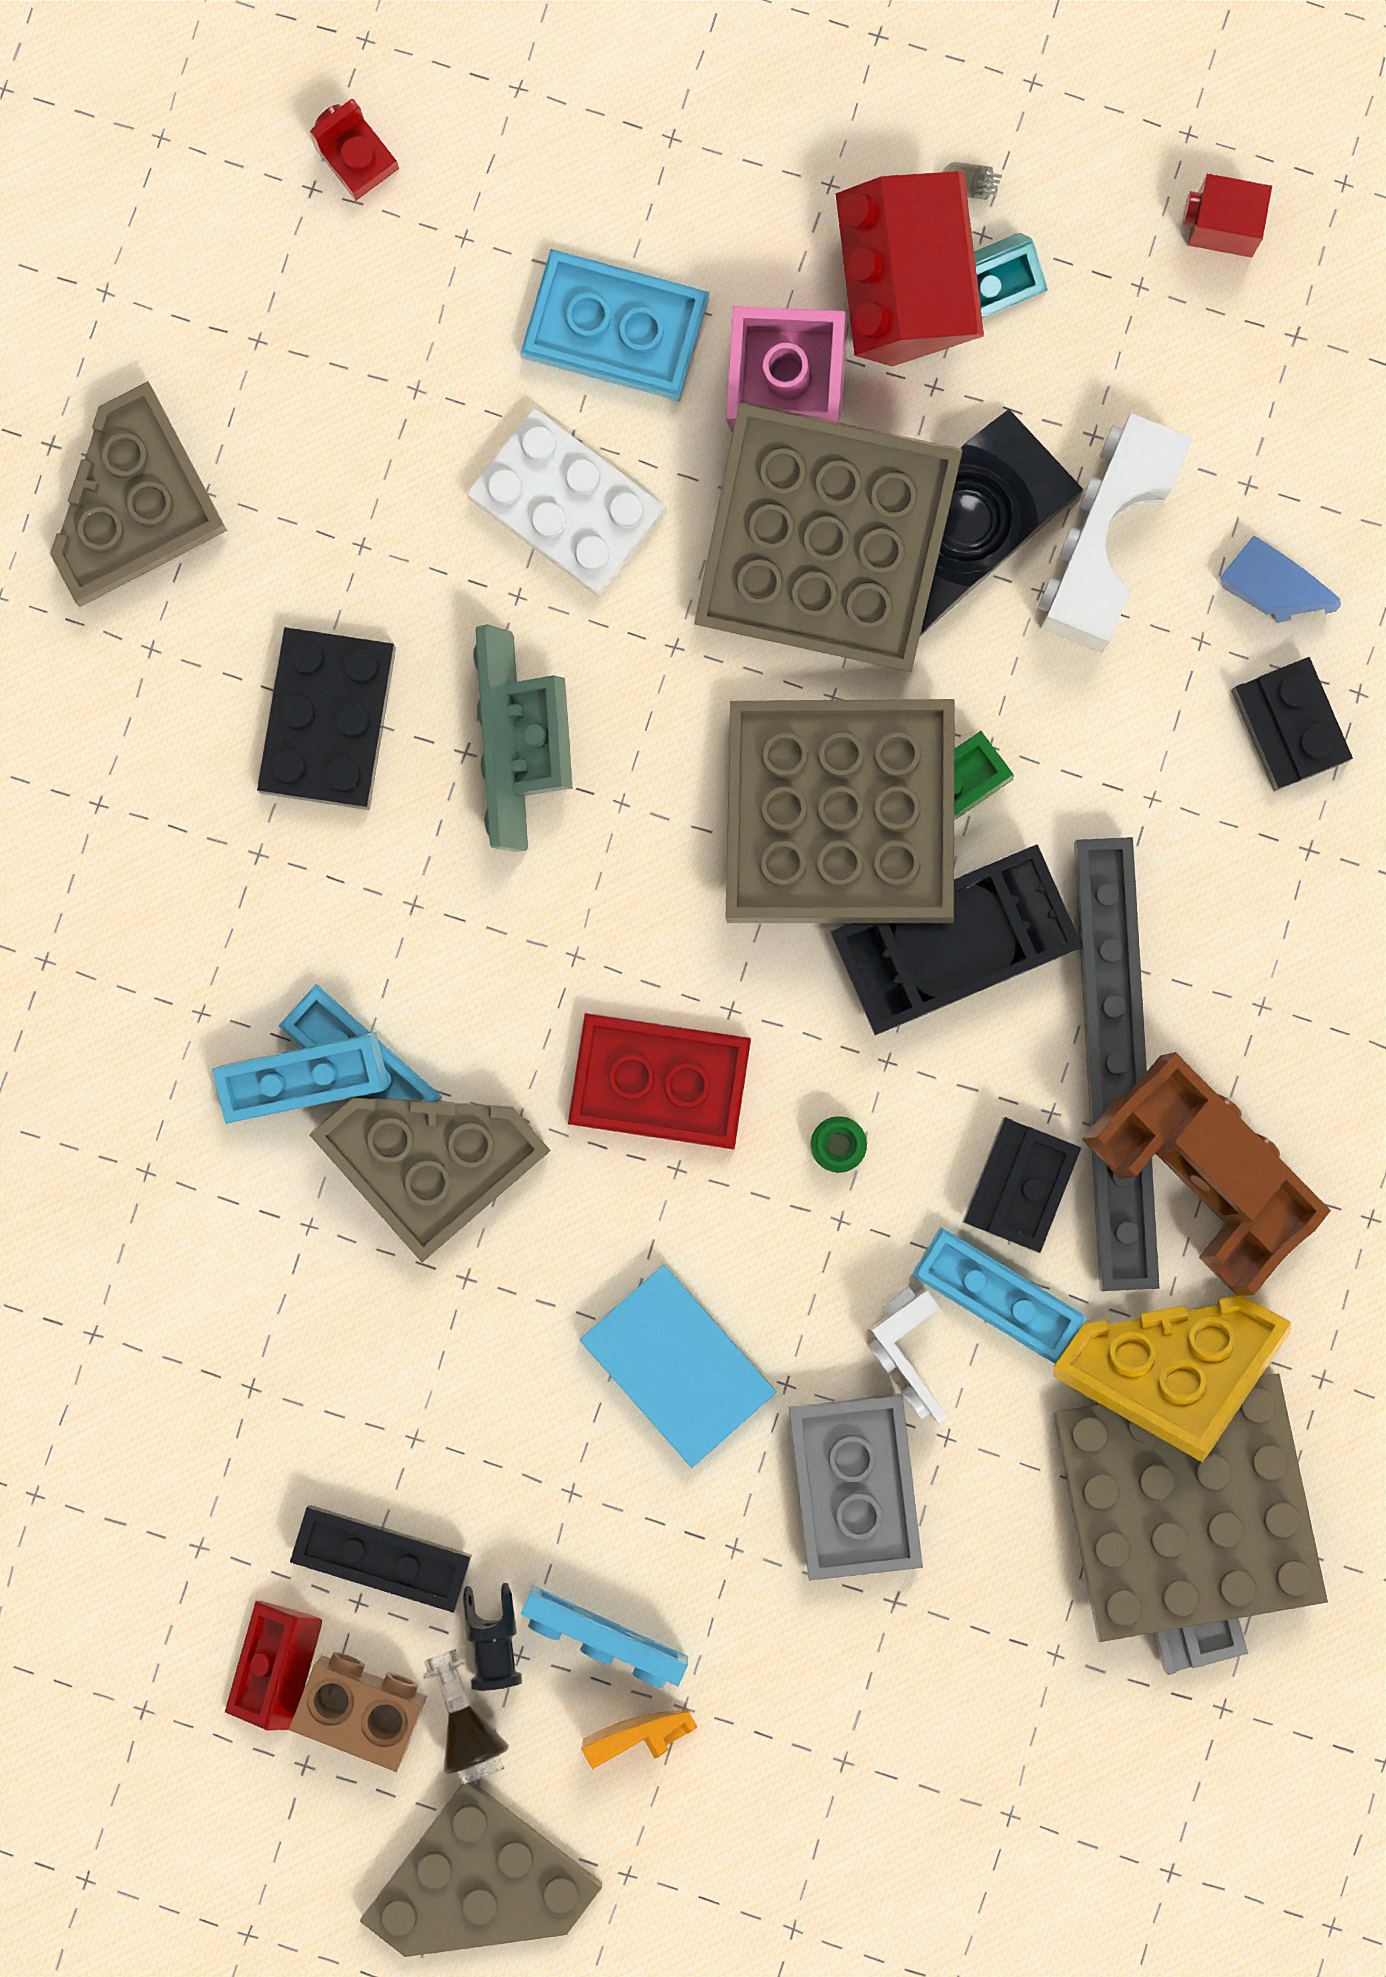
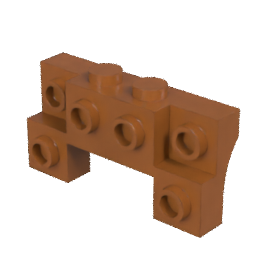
M1176 1052L1160 1055L1126 1097L1116 1098L1082 1140L1120 1179L1136 1177L1154 1154H1156L1225 1224L1199 1258L1236 1296L1255 1295L1284 1258L1303 1240L1316 1231L1331 1210L1279 1158L1280 1151L1276 1145L1268 1138L1256 1134L1240 1118L1242 1114L1236 1104L1225 1096L1217 1094Z

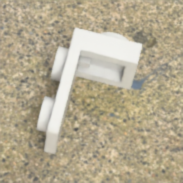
M907 1287L882 1306L887 1315L869 1327L876 1340L870 1343L868 1347L887 1373L897 1367L910 1386L901 1393L919 1418L922 1420L931 1414L934 1420L940 1424L948 1418L947 1414L895 1342L941 1308L928 1290L921 1289L914 1294L911 1288Z

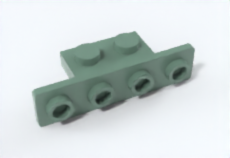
M486 624L476 627V645L473 650V659L478 670L480 691L477 716L482 726L484 750L481 758V772L486 781L487 810L484 817L485 829L492 848L514 852L526 851L528 849L525 796L573 789L565 678L555 675L517 681L513 633Z

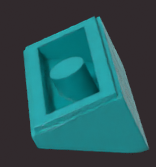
M1017 233L974 251L982 318L1048 291L1033 239L1029 236Z

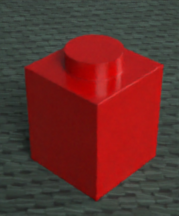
M1207 173L1199 191H1190L1186 200L1182 224L1191 226L1188 246L1252 258L1263 240L1273 186Z

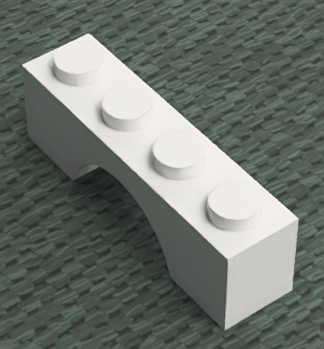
M1130 413L1122 429L1112 426L1100 454V458L1109 461L1102 480L1091 477L1079 505V508L1088 511L1081 530L1074 527L1070 528L1058 557L1068 562L1060 581L1050 577L1037 609L1047 612L1041 629L1103 653L1111 641L1131 592L1117 577L1108 559L1106 536L1109 524L1117 515L1130 507L1144 503H1164L1173 489L1193 437L1133 413Z

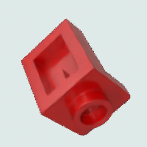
M350 99L342 106L336 104L327 108L320 114L315 122V126L310 130L316 151L355 201L399 170L397 160L365 121L361 108L354 99Z

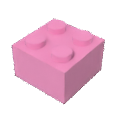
M733 306L726 421L731 432L734 431L740 401L842 423L848 336L846 311Z

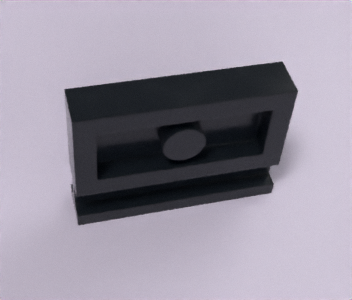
M1310 656L1259 676L1257 679L1247 683L1239 684L1231 690L1274 792L1345 764L1353 759Z
M1003 1117L962 1223L971 1225L1034 1252L1041 1253L1082 1147Z

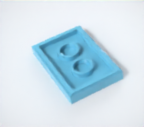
M550 249L520 352L521 357L526 360L680 401L709 301V292Z
M665 1264L579 1339L691 1468L697 1465L777 1393Z

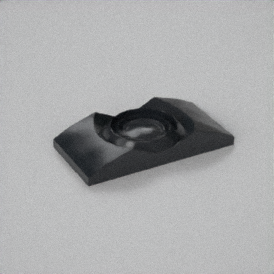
M1010 409L988 424L961 447L963 449L920 636L1084 490Z
M1038 844L954 879V923H850L830 932L874 1036L1022 975L1083 947Z

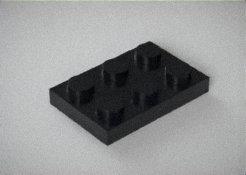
M284 627L257 791L260 794L370 810L396 647L393 643Z

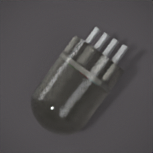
M951 162L942 171H959L964 173L967 198L987 200L990 195H996V191H992V189H998V186L993 185V183L1000 184V180H996L994 177L1002 178V174L994 173L991 166L963 162Z

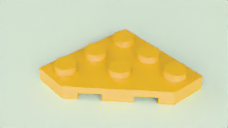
M1244 1296L1221 1298L1218 1300L1217 1305L1186 1310V1306L1183 1305L1140 1313V1319L1108 1325L1107 1320L1086 1323L1083 1324L1054 1365L1053 1377L1203 1463L1290 1334L1291 1322Z

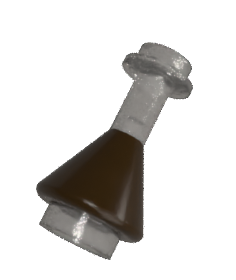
M454 1649L425 1660L424 1664L427 1673L422 1675L423 1678L436 1677L448 1711L443 1770L446 1774L457 1772L460 1784L464 1785L504 1769L500 1754L508 1750L509 1744L470 1706L457 1670L467 1661L466 1658L460 1659L457 1650Z

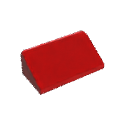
M255 1601L225 1713L267 1731L289 1730L304 1692L322 1627V1619L267 1602Z

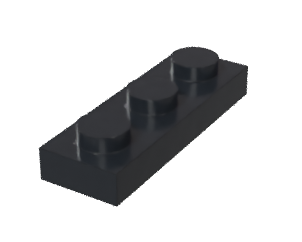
M309 1505L305 1510L290 1563L454 1613L472 1554Z

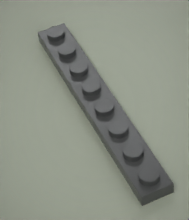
M1133 837L1082 839L1074 842L1079 939L1083 946L1080 949L1090 1129L1116 1098L1126 1097L1147 1072ZM1092 1151L1099 1290L1160 1289L1152 1158L1136 1177L1120 1179Z

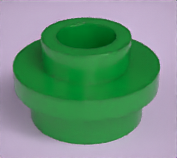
M836 1116L824 1120L816 1127L811 1137L810 1147L815 1161L822 1168L834 1173H843L854 1169L861 1163L866 1154L867 1139L863 1129L854 1120ZM842 1134L848 1139L849 1149L844 1155L836 1156L829 1151L828 1140L832 1135Z

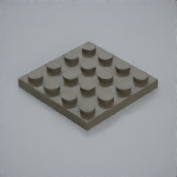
M740 401L694 625L912 672L963 449Z
M955 699L730 701L725 915L727 923H954Z
M1279 1373L1259 1378L1203 1463L1102 1404L1053 1413L1098 1642L1328 1603Z

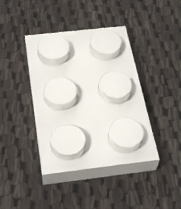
M535 407L467 492L469 500L598 598L666 513V506Z

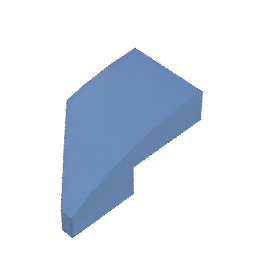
M1256 536L1250 539L1220 576L1222 588L1266 615L1275 614L1277 623L1291 620V615L1324 609L1325 614L1336 612L1341 606L1340 598L1324 584Z

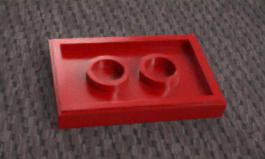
M585 1013L568 1125L735 1150L751 1038Z

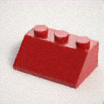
M953 171L880 176L835 193L854 356L893 367L984 337L964 173Z

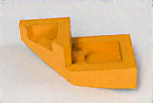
M683 1710L641 1715L620 1721L583 1738L581 1750L592 1770L643 1740L655 1759L669 1750L668 1744L691 1733L697 1728V1724L691 1713Z

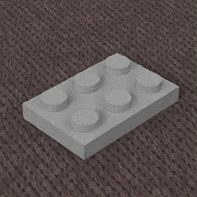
M896 1394L789 1407L809 1581L923 1568L903 1395Z

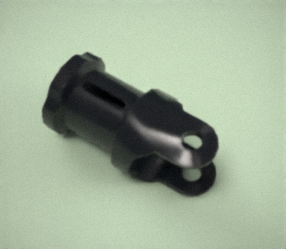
M503 1583L501 1587L503 1616L498 1621L480 1618L475 1612L472 1588L466 1586L464 1589L466 1640L472 1642L476 1676L471 1679L472 1690H497L522 1684V1673L515 1670L512 1637L517 1634L512 1593L508 1583Z

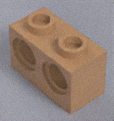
M333 1652L331 1658L322 1655L312 1668L289 1730L397 1772L403 1762L428 1696L416 1692L418 1684L403 1676L386 1673L385 1678L382 1679L364 1672L365 1664L349 1655ZM330 1683L340 1685L348 1695V1707L339 1711L327 1708L320 1697L321 1687ZM384 1704L395 1707L402 1716V1727L395 1731H385L379 1728L373 1718L374 1708Z

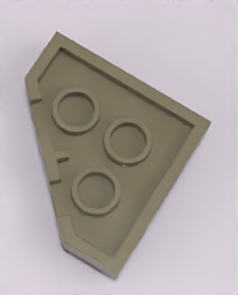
M148 381L98 407L92 425L94 430L85 460L81 459L68 498L70 505L61 532L56 534L50 552L68 590L79 607L228 531Z
M357 1096L347 1100L309 1134L421 1262L425 1261L551 1151L513 1106Z
M466 1777L364 1912L360 1922L404 1957L563 1936L569 1933L602 1888V1882Z

